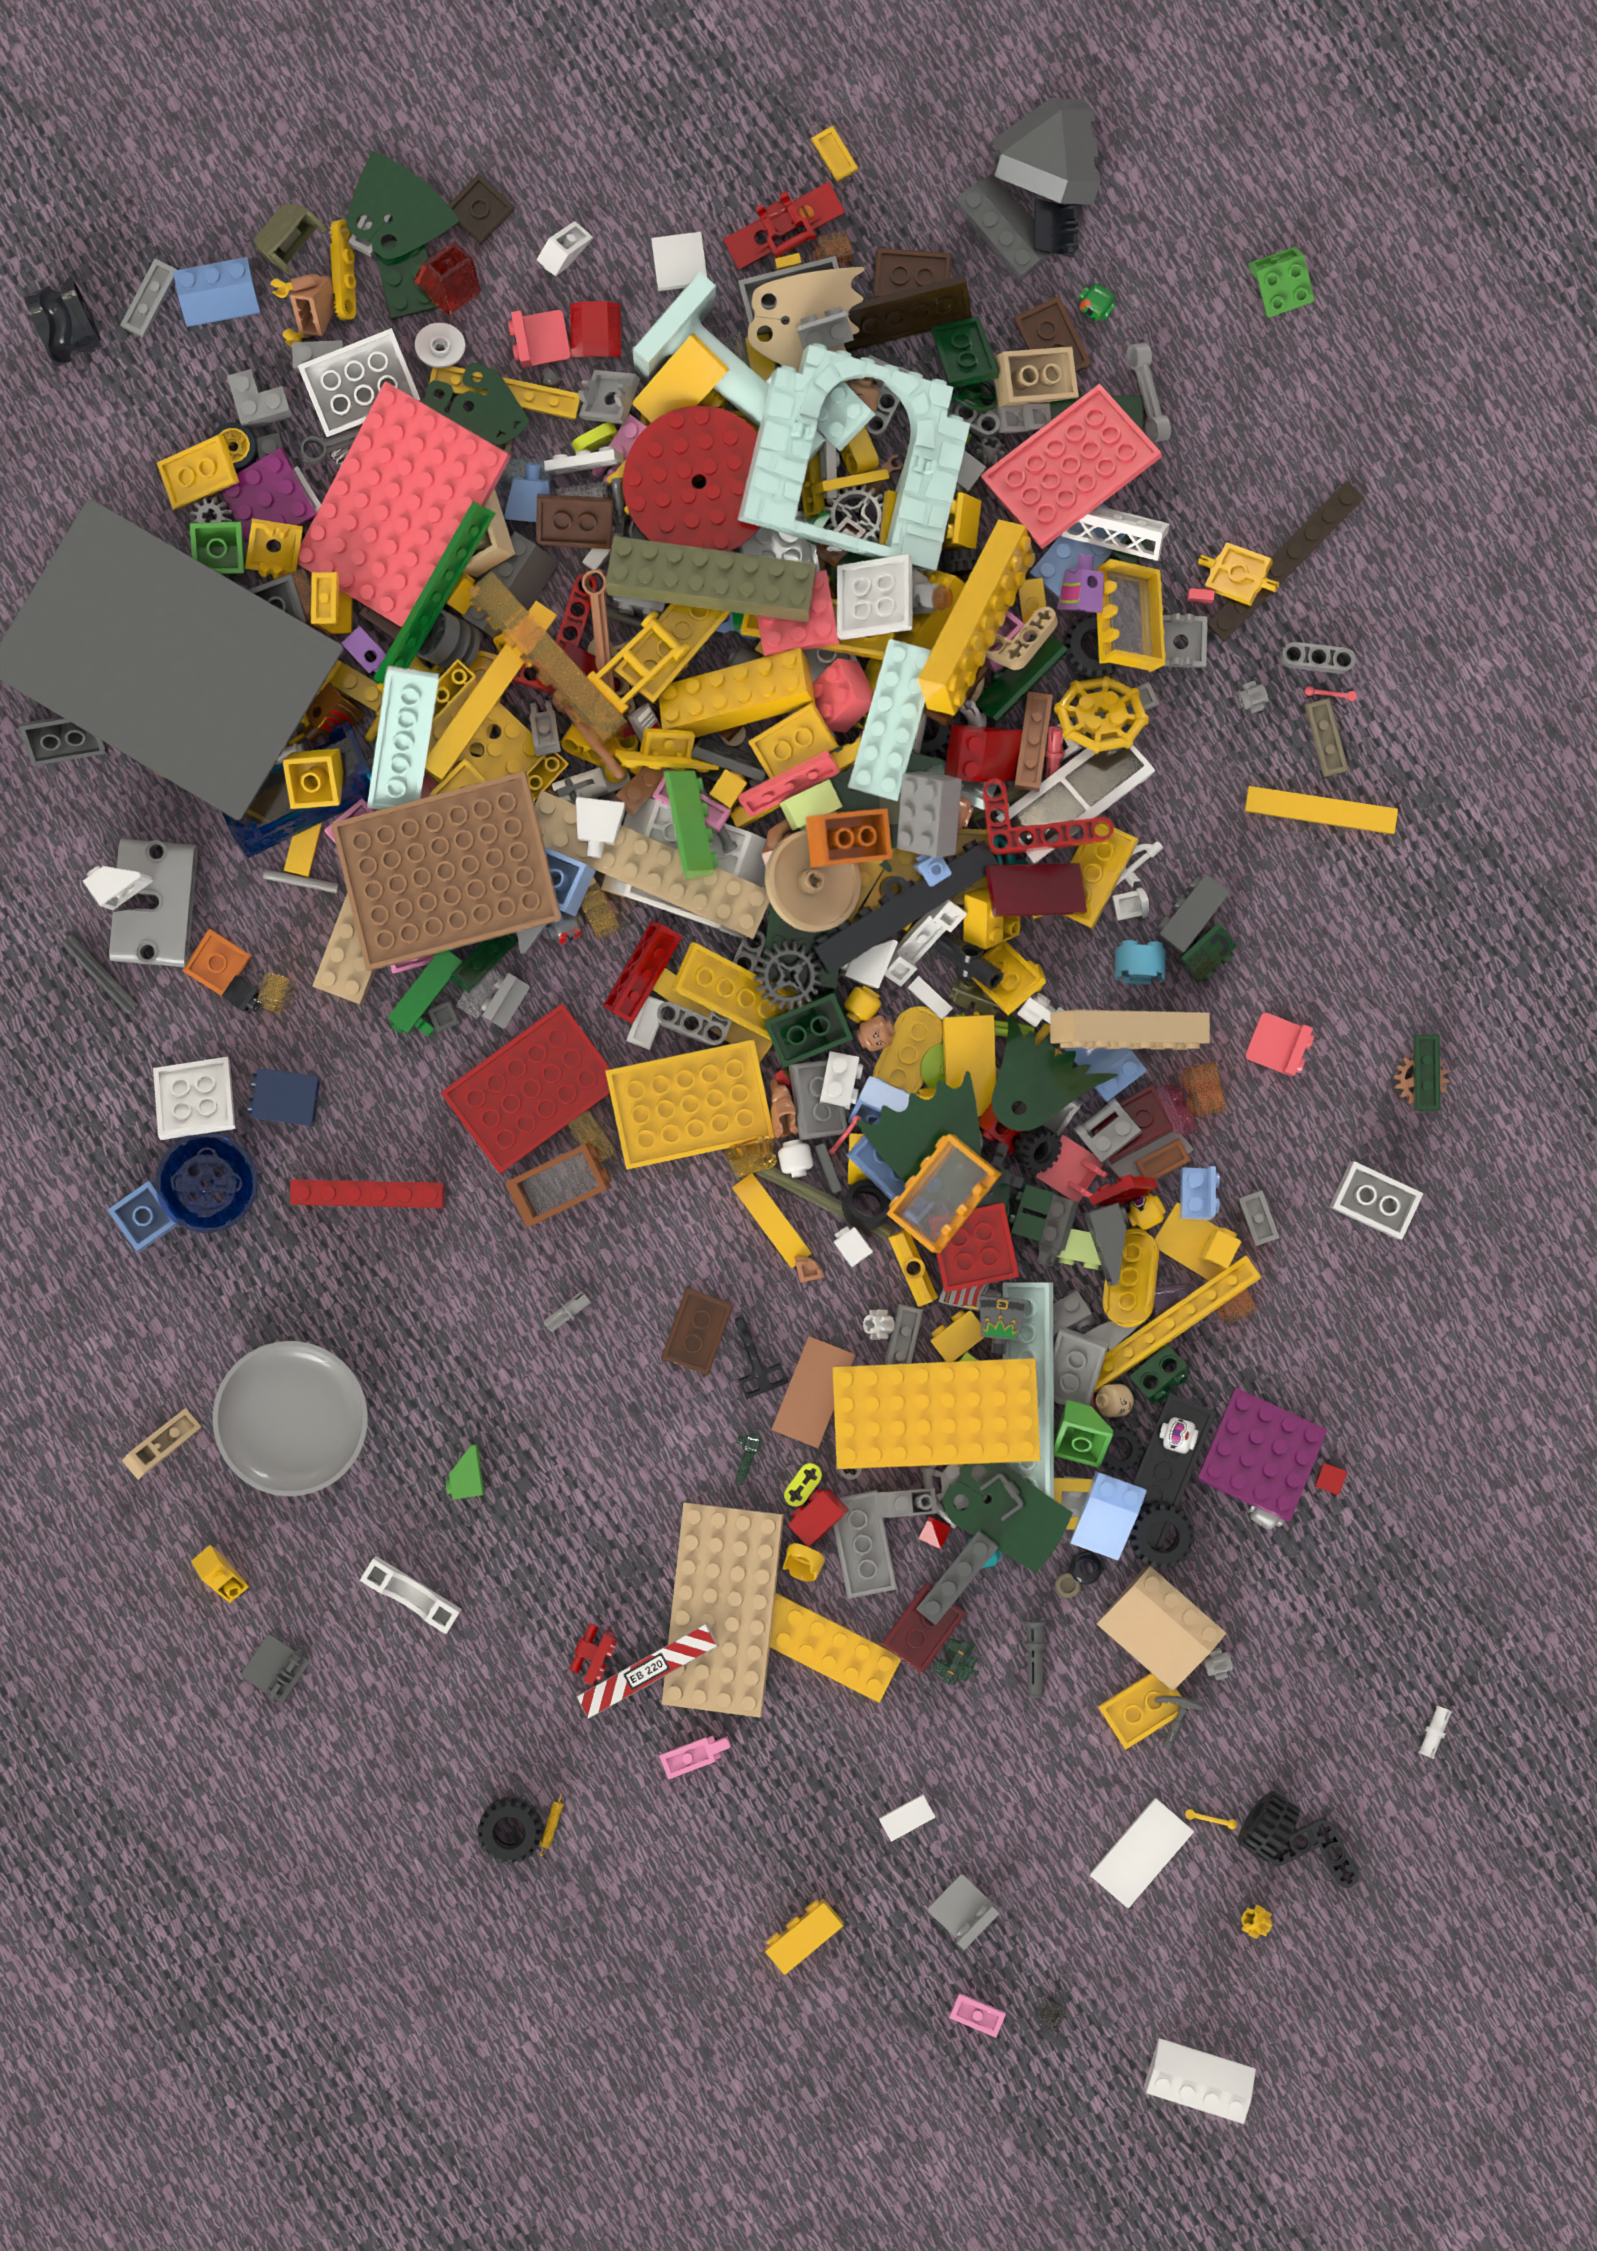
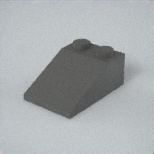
M292 574L248 590L301 622L308 623Z
M1118 1203L1084 1214L1108 1286H1115L1119 1283L1126 1232L1125 1222L1128 1221L1124 1207H1119Z

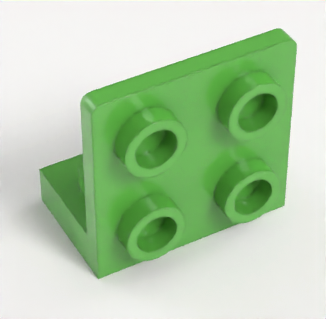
M1296 247L1248 263L1251 274L1258 280L1267 317H1272L1314 302L1305 257Z

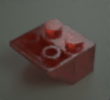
M455 240L423 262L413 279L448 316L481 292L473 258Z

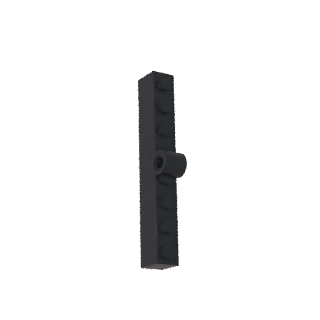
M974 839L962 846L964 851L944 857L943 859L950 869L951 875L934 886H929L922 874H920L922 877L915 882L912 879L906 881L900 876L884 878L879 886V892L882 897L878 899L879 904L872 909L870 906L865 907L857 913L858 918L851 922L847 919L836 926L837 931L831 935L825 933L814 940L815 945L810 948L817 960H819L824 972L832 974L985 877L986 867L989 865H999L986 842H977ZM893 883L898 886L896 894H892L890 891Z

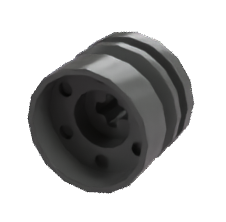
M441 610L416 655L430 663L437 664L445 670H448L457 659L469 668L479 651L481 642L480 631L476 626Z

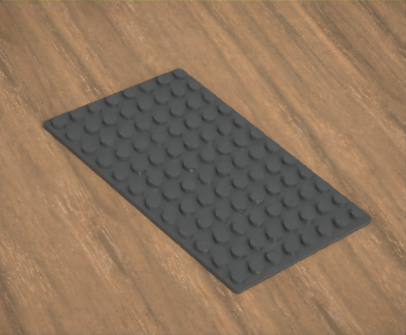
M88 499L0 643V680L232 818L241 820L342 654L343 647L336 641L96 501Z

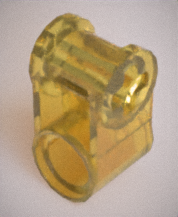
M758 1136L752 1140L734 1144L725 1152V1157L734 1174L739 1177L747 1176L763 1169H769L777 1162L776 1155L772 1153L773 1140L768 1136Z

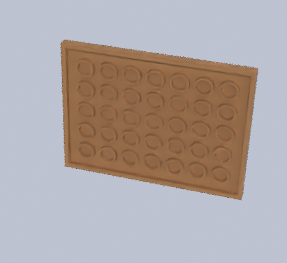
M525 771L331 823L366 971H372L562 920L535 805Z

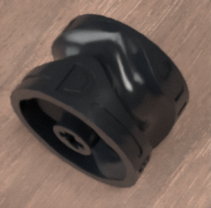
M71 276L62 285L61 292L53 290L49 285L24 296L28 312L37 333L56 367L71 361L72 350L92 353L96 349L104 347L85 299Z

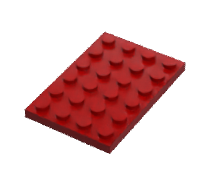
M562 1003L440 1093L499 1174H501L608 1096L610 1090L605 1070L611 1068Z

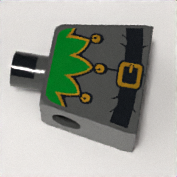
M979 1295L982 1337L992 1338L991 1353L1006 1354L1007 1340H1018L1027 1307V1299Z

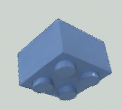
M147 1181L108 1209V1212L136 1251L144 1250L183 1222L154 1181Z

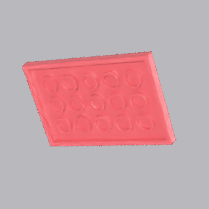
M1098 384L980 476L982 481L1021 525L1027 527L1028 534L1043 549L1159 460L1162 454L1109 393Z

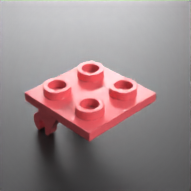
M1062 1134L1060 1137L1062 1147L1059 1148L1061 1154L1057 1155L1059 1159L1057 1162L1054 1161L1052 1163L1053 1167H1047V1171H1040L1035 1177L1070 1200L1079 1203L1083 1196L1089 1198V1196L1093 1195L1086 1190L1095 1176L1100 1175L1106 1178L1108 1174L1101 1170L1103 1164L1094 1154Z

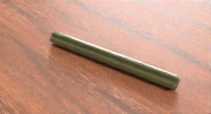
M765 1162L760 1163L756 1172L758 1176L846 1220L842 1211L843 1201L797 1178H792L791 1175L783 1173L781 1170ZM856 1209V1210H857L859 1213H861L862 1215L872 1217V1216H870V1215H868V1214H866V1213H864V1212H862V1211ZM884 1223L877 1229L868 1231L885 1240H889L888 1237L894 1233V1227Z

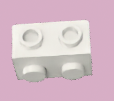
M829 1052L820 1102L844 1106L848 1110H850L851 1103L856 1104L859 1089H854L856 1079L861 1080L863 1065L859 1064V1057Z

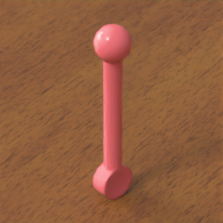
M1312 686L1305 688V694L1308 696L1317 694L1347 698L1348 701H1354L1357 698V694L1354 691L1342 693L1318 690Z
M859 1115L852 1118L850 1126L828 1152L830 1156L835 1153L857 1125L856 1121H862Z

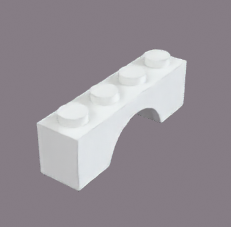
M377 1556L373 1558L360 1579L361 1582L380 1594L389 1596L404 1604L422 1617L424 1621L445 1634L450 1630L462 1610Z

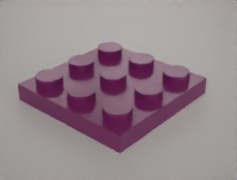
M283 448L275 450L237 473L239 483L221 491L236 521L241 522L242 531L247 542H249L252 518L301 526L317 515L312 501ZM275 539L269 540V541L267 542L266 546H268L269 544L273 543V542L276 541V540H275Z

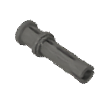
M1040 1619L1024 1620V1625L1026 1626L1024 1647L1028 1650L1027 1697L1042 1698L1044 1697L1043 1650L1047 1646V1642L1044 1641V1626L1047 1625V1621Z

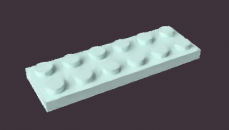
M889 639L848 788L898 801L902 787V775L906 773L925 704L917 678L932 650Z
M387 667L367 808L382 810L420 799L439 674Z

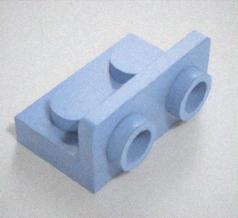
M1210 1166L1207 1169L1185 1167L1180 1169V1219L1211 1220L1219 1212L1220 1202L1219 1198H1216V1188L1219 1187L1220 1177L1219 1173H1216V1166Z

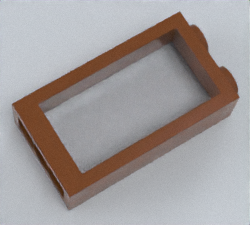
M590 1142L585 1143L505 1182L526 1228L612 1187L610 1184L612 1182L611 1175L606 1168H602L599 1161L601 1155L595 1145L592 1146Z

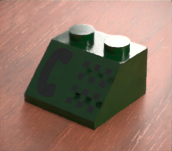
M1217 923L1194 943L1177 962L1196 982H1199L1201 979L1206 982L1216 973L1213 968L1219 962L1224 965L1235 955L1232 950L1236 945L1223 927Z

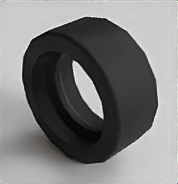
M861 1180L850 1186L843 1199L842 1211L846 1220L854 1227L867 1231L873 1230L884 1224L888 1217L887 1213L891 1209L889 1208L891 1200L871 1180ZM861 1193L874 1196L881 1204V1212L874 1217L862 1215L853 1205L854 1197Z

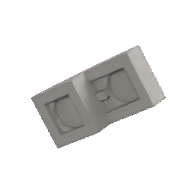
M1050 403L1001 406L996 408V413L1000 420L999 434L1039 431L1051 421Z

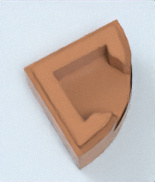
M804 1256L795 1257L800 1283L825 1278L821 1266L815 1260Z

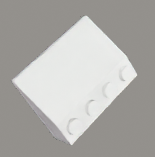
M392 328L298 365L327 438L362 426L384 382L392 384L421 402Z

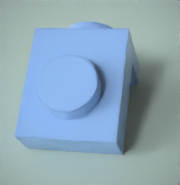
M920 854L916 857L917 862L912 864L916 874H922L929 886H934L951 875V871L942 857L936 858Z

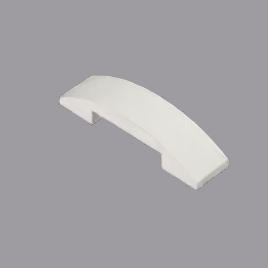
M947 900L926 913L899 942L884 976L902 986L917 970L915 963L946 929L952 932L967 915V912L952 901Z

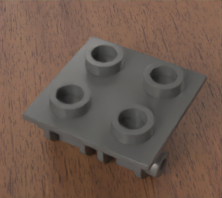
M268 1633L240 1676L267 1693L266 1696L272 1701L276 1699L282 1704L311 1661Z

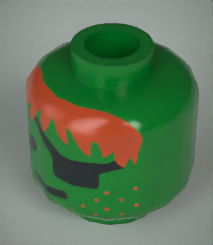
M1098 283L1094 284L1091 288L1086 286L1078 297L1082 301L1079 307L1080 311L1096 322L1102 319L1106 321L1117 304L1114 302V294Z

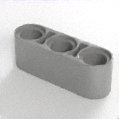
M1299 642L1287 644L1280 654V660L1285 667L1338 674L1348 672L1356 661L1354 652L1348 648ZM1293 649L1297 651L1299 655L1298 660H1289L1286 654L1287 650ZM1318 652L1322 654L1324 658L1323 663L1317 664L1313 662L1312 653ZM1337 656H1346L1349 662L1348 666H1340L1337 663Z

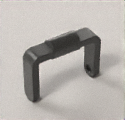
M1000 1473L979 1489L983 1491L999 1478L1001 1479L1007 1492L1018 1504V1506L1000 1518L1002 1521H1005L1023 1508L1024 1501L1019 1495L1021 1492L1013 1481H1009L1005 1474Z

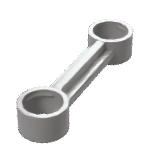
M1145 342L1129 345L1126 351V358L1129 367L1136 372L1148 418L1145 423L1146 435L1152 443L1168 440L1171 435V425L1168 418L1161 413L1150 370L1152 362L1151 349Z

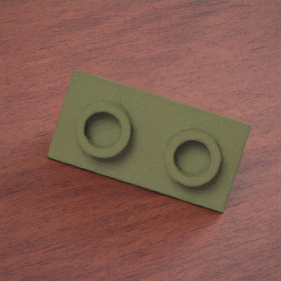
M955 979L948 997L949 1000H952V1004L969 1009L972 1001L976 1003L973 1009L974 1012L978 1011L982 1015L992 1014L994 1017L996 1016L999 1006L982 989L974 987L975 985L970 981Z

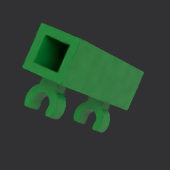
M450 950L437 953L387 1017L392 1021L389 1026L400 1034L403 1031L410 1033L414 1027H417L425 1035L430 1036L435 1027L422 1017L452 979L450 977L451 974L462 964L463 960Z

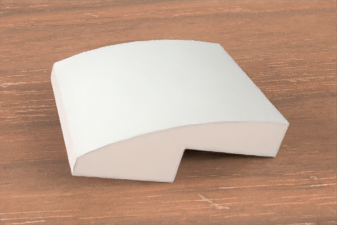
M701 232L651 238L658 291L687 288L700 272L707 277Z

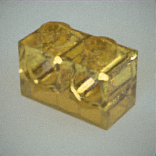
M596 883L588 887L581 907L597 939L600 941L622 929L600 885Z

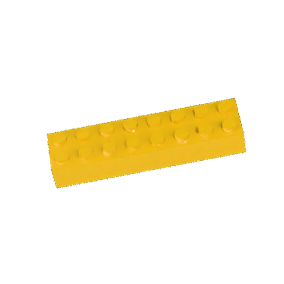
M998 519L917 678L927 709L955 716L958 708L964 704L965 694L969 686L971 687L974 684L976 672L979 666L984 664L986 652L994 644L996 633L999 627L1003 626L1009 607L1013 606L1019 587L1023 586L1029 567L1031 568L1034 564L1035 553H1033L1031 538L1025 525Z

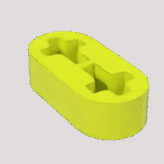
M604 423L577 437L572 442V447L575 452H593L611 443L618 430L614 423Z
M814 1463L804 1464L792 1479L784 1493V1498L789 1505L794 1507L802 1505L822 1478V1472L818 1465ZM816 1469L815 1475L817 1479H810L805 1485L803 1483L806 1477L804 1470ZM800 1485L804 1488L800 1492L802 1499L800 1501L798 1499H795L794 1502L791 1501L789 1491L791 1489L795 1491Z

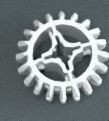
M863 484L861 490H856L857 486H853L852 491H848V488L842 489V495L837 491L836 500L827 498V503L832 507H824V511L830 513L827 522L830 524L826 525L824 529L833 531L838 526L835 521L837 510L844 517L847 516L851 520V513H859L861 510V521L858 522L857 520L855 523L865 530H870L863 540L879 543L875 535L880 536L883 503L879 504V502L883 499L882 494L874 498L873 495L876 489L872 487L867 493L865 492L866 484ZM853 498L863 499L854 507L842 504ZM869 503L876 511V524L870 522L871 520L865 515Z

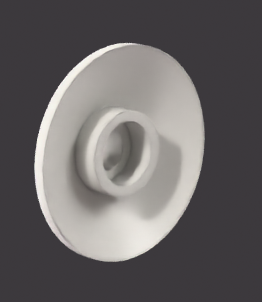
M433 323L421 329L417 334L415 351L419 359L426 365L434 368H446L456 364L462 358L465 352V340L462 333L456 327L447 323ZM438 348L444 349L443 351H437Z

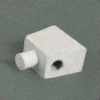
M576 797L578 840L588 842V857L602 858L603 845H615L626 808L625 803Z

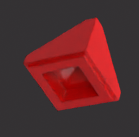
M928 1516L918 1539L941 1549L951 1526Z

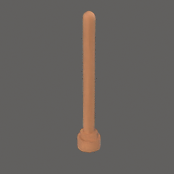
M556 694L552 699V704L557 711L568 715L617 779L624 778L625 772L574 708V702Z

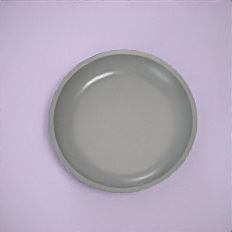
M275 1342L248 1353L226 1374L214 1402L213 1430L217 1446L225 1462L243 1481L256 1489L273 1495H306L324 1489L334 1483L348 1471L358 1457L367 1431V1405L362 1388L355 1375L342 1360L331 1352L305 1342Z

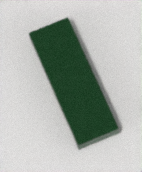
M511 933L483 941L450 977L465 991L470 993L518 943V939Z
M1440 1034L1413 1035L1414 1111L1441 1110Z

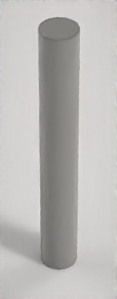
M265 869L263 879L332 893H338L339 890L338 883Z

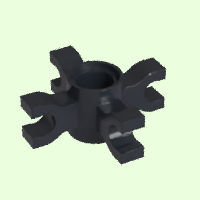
M997 1143L992 1161L988 1163L991 1166H996L1002 1174L981 1202L989 1204L995 1185L1002 1182L1022 1188L1024 1178L1006 1173L1005 1168L1002 1166L1009 1146ZM965 1158L962 1168L981 1174V1177H983L986 1171L974 1161Z

